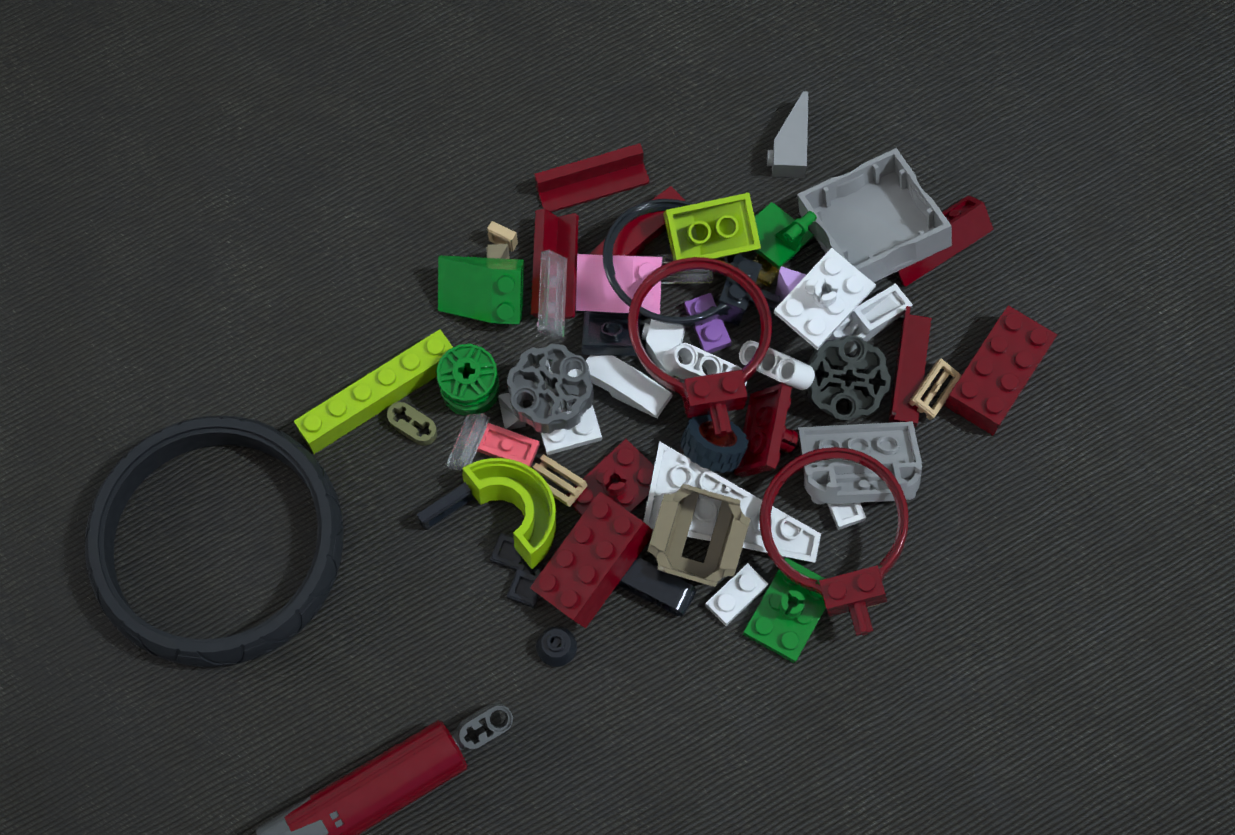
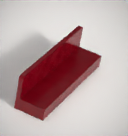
M635 144L535 173V185L543 209L545 208L552 213L649 184V177L643 163L644 152L641 144Z
M968 195L942 212L952 226V246L897 271L903 286H908L993 230L984 202Z
M544 208L535 211L531 315L545 323H552L575 317L579 215L572 213L558 217Z
M906 306L901 322L888 423L913 421L914 427H917L919 420L918 407L916 405L912 406L908 402L924 380L932 318L911 315V306Z

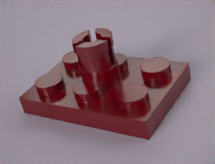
M781 383L750 394L743 433L747 436L748 447L734 474L744 478L776 469L780 460L779 450L790 453L795 448L793 445L788 444V441L797 444L798 434L796 431L785 427L787 411L791 405V386Z
M625 439L583 478L588 486L571 507L582 516L597 494L602 492L624 509L633 513L648 499L654 465Z

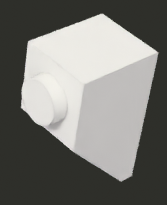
M651 319L650 324L645 323L642 333V340H646V352L658 368L674 377L663 367L662 358L665 352L682 344L685 326L670 325Z

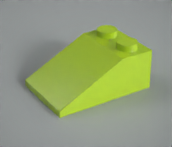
M750 193L668 209L663 212L673 261L691 257L718 259L761 249Z

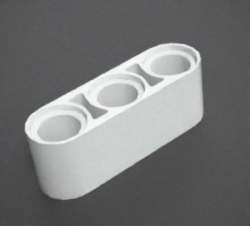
M750 340L741 347L739 359L743 365L746 366L754 356L759 345L758 342ZM770 347L760 367L757 369L758 372L800 390L810 387L815 377L814 370L810 365Z
M688 343L679 344L668 350L662 358L665 370L683 380L706 375L703 372L702 365L706 368L707 375L742 370L739 366ZM677 354L681 356L683 364L679 362Z

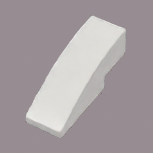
M894 284L860 304L827 340L849 335L862 337L867 342L902 316L906 306L912 307L913 304L900 288ZM853 341L847 342L844 346L846 355L857 349Z
M590 355L586 360L589 366L591 383L609 391L612 397L655 418H658L673 396L671 392L613 355Z

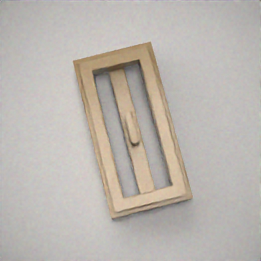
M940 358L933 365L908 403L912 406L916 405L920 413H926V418L929 420L934 419L962 375ZM943 368L944 371L942 372L938 380L935 382V384L933 385L925 399L922 401L921 397L923 396L931 382L934 380L940 369ZM950 374L952 379L931 408L928 406Z
M543 454L540 458L541 463H535L533 466L534 470L571 493L568 497L549 485L553 497L570 507L588 486L586 481ZM549 467L550 469L554 470L555 472H557L564 478L568 479L578 487H573L572 485L565 482L555 474L548 471L546 468Z

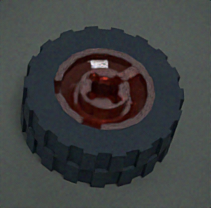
M709 414L692 417L685 428L680 443L681 449L684 451L685 456L690 458V461L702 468L709 469V471L725 473V471L731 472L734 468H738L748 447L747 436L732 421H730L732 433L726 434L723 437L715 436L711 415Z

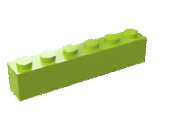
M441 329L294 420L299 433L313 454L317 453L436 378L440 358L453 346Z

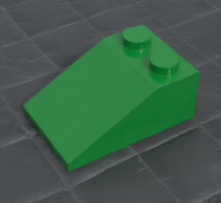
M439 255L438 311L489 323L520 324L523 313L524 260Z

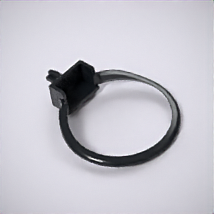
M656 199L642 202L626 210L610 227L603 245V266L611 287L629 307L632 299L619 285L613 266V247L619 233L628 223L639 216L692 205L693 203L677 199ZM741 253L726 256L728 263H732L734 267L747 274L756 283L762 264L744 258ZM727 277L718 301L720 303L718 307L712 306L701 313L685 317L664 316L643 307L640 308L639 314L661 323L676 326L703 325L717 317L739 326L748 303L755 304V302L739 283ZM760 289L765 296L769 309L774 311L779 303L780 296Z

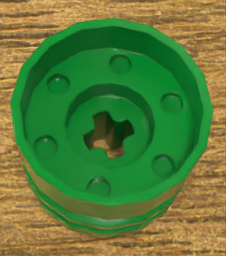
M462 344L449 349L440 358L437 367V381L446 406L454 413L466 417L478 416L490 410L497 402L500 393L497 366L492 355L480 346ZM468 372L472 373L469 375L468 379L463 378L466 377V374Z

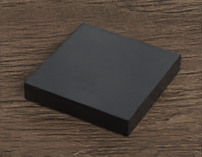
M584 311L582 355L637 356L629 337V313ZM639 314V316H638V332H639V337H640V314Z

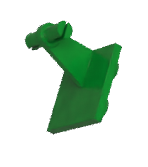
M771 202L755 216L761 249L754 251L779 270L813 239L814 234L808 230V227L816 221L815 213L808 211L801 219H793Z

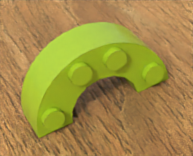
M483 459L463 467L464 483H467L472 491V495L480 505L493 500H503L513 503L522 511L524 515L522 525L513 532L514 548L529 567L533 569L549 552L556 532L555 501L547 482L528 465L511 459Z

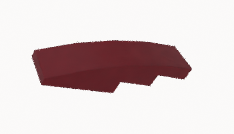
M672 186L652 199H677L685 201ZM664 211L647 213L628 223L619 233L614 243L613 255L637 256L643 252L646 244L666 231ZM605 239L590 254L603 255Z

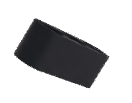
M639 557L636 558L618 583V586L680 617H684L697 592V589L690 583L672 574L658 570L657 566Z

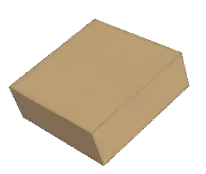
M491 221L487 228L489 241L494 244H508L509 251L514 252L518 244L517 232Z

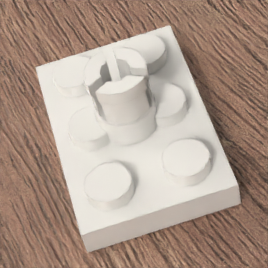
M831 248L774 309V314L818 350L869 295L876 284Z
M573 369L568 372V375L577 377L582 372L581 370ZM544 381V383H545V388H546V389L549 388V389H550L551 391H553L554 394L557 396V394H556V389H555V388L552 389V388H551L550 386H548L547 383ZM549 402L548 404L550 405L551 408H550V410H549V414H548V415H551L552 405H551V403ZM593 405L586 410L581 417V422L569 430H554L550 434L541 433L547 455L602 440ZM566 408L561 410L562 412L565 411L567 414L571 413V411H567Z

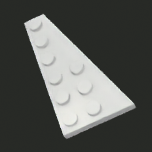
M659 441L643 522L654 530L664 494L676 493L682 484H687L741 500L740 508L742 513L751 519L742 548L767 553L761 538L759 523L762 500L716 473L709 471V469L702 468L698 464L693 463L688 457ZM699 495L687 537L711 541L722 501ZM772 506L771 532L781 556L815 563L821 533Z

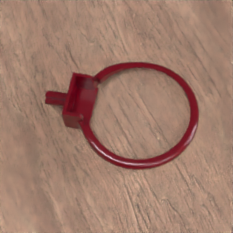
M705 257L683 258L669 262L653 271L640 284L633 296L628 314V331L631 344L646 371L658 383L682 395L687 418L710 414L715 436L723 437L726 434L732 433L727 411L744 409L748 397L745 382L760 367L768 351L772 335L771 312L765 296L756 283L747 274L731 264ZM691 269H704L721 273L739 283L755 302L761 321V335L758 348L750 362L742 370L686 378L684 383H682L679 379L668 375L658 368L645 352L638 332V316L641 305L648 292L659 281L671 274Z
M839 447L822 448L807 452L786 464L775 475L764 494L759 517L764 547L773 563L788 579L807 590L820 594L824 598L829 617L850 612L856 636H864L873 632L867 607L887 602L883 579L899 559L908 532L909 516L905 495L894 475L878 460L863 452ZM829 459L856 462L875 472L890 489L898 511L896 537L890 551L880 562L879 568L876 565L819 580L818 582L796 571L779 553L771 532L772 506L783 484L804 466Z

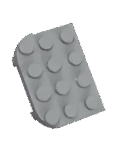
M913 421L798 427L801 455L813 450L831 447L848 448L863 452L878 460L894 475L903 490L906 500L915 498L916 492L920 487L922 460ZM829 459L803 467L804 487L815 504L895 501L886 483L875 472L859 463L842 459Z

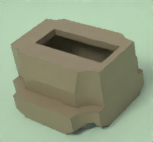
M682 484L676 493L664 494L648 547V552L657 558L658 570L714 587L722 578L727 576L734 577L751 520L742 513L740 508L741 500L687 484ZM699 495L722 501L704 563L682 557Z

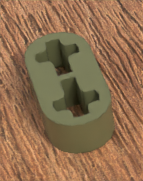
M396 402L389 407L387 418L390 426L422 446H427L435 441L437 429L435 423L429 417L404 402ZM405 411L406 418L410 422L408 423L403 419H399L397 422L394 414L396 412L401 414ZM417 425L422 429L429 426L430 434H423L420 437L418 429L414 426Z

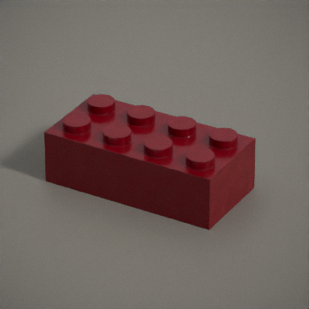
M1008 305L949 394L944 406L994 436L1058 334Z
M599 492L531 585L530 589L569 618L587 628L649 542L653 529L602 492Z

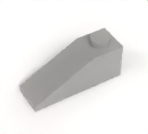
M808 91L802 92L775 137L773 150H768L767 166H772V177L805 178L807 168Z

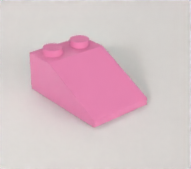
M577 254L576 311L629 313L630 307L619 298L606 277L603 255ZM613 255L615 277L623 291L631 299H633L640 284L653 271L662 266V257ZM661 281L648 292L641 307L660 314Z

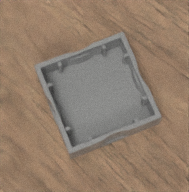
M897 148L861 164L849 173L828 179L797 194L801 217L808 211L814 212L817 217L816 221L809 226V229L824 252L827 253L833 248L873 283L952 246L951 224L932 197L921 188L915 173Z

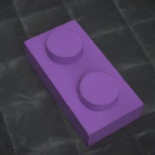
M711 293L684 302L688 316L701 313L712 306L716 307ZM718 317L703 325L693 326L702 350L712 353L731 346V339L725 325Z

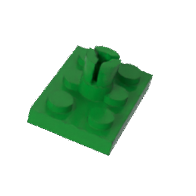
M787 557L784 559L792 568L809 578L815 579L818 582L825 579ZM778 570L743 635L787 660L796 663L826 609L824 598L818 593L795 584Z

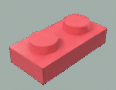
M485 422L475 450L494 458L511 459L531 467L540 442Z

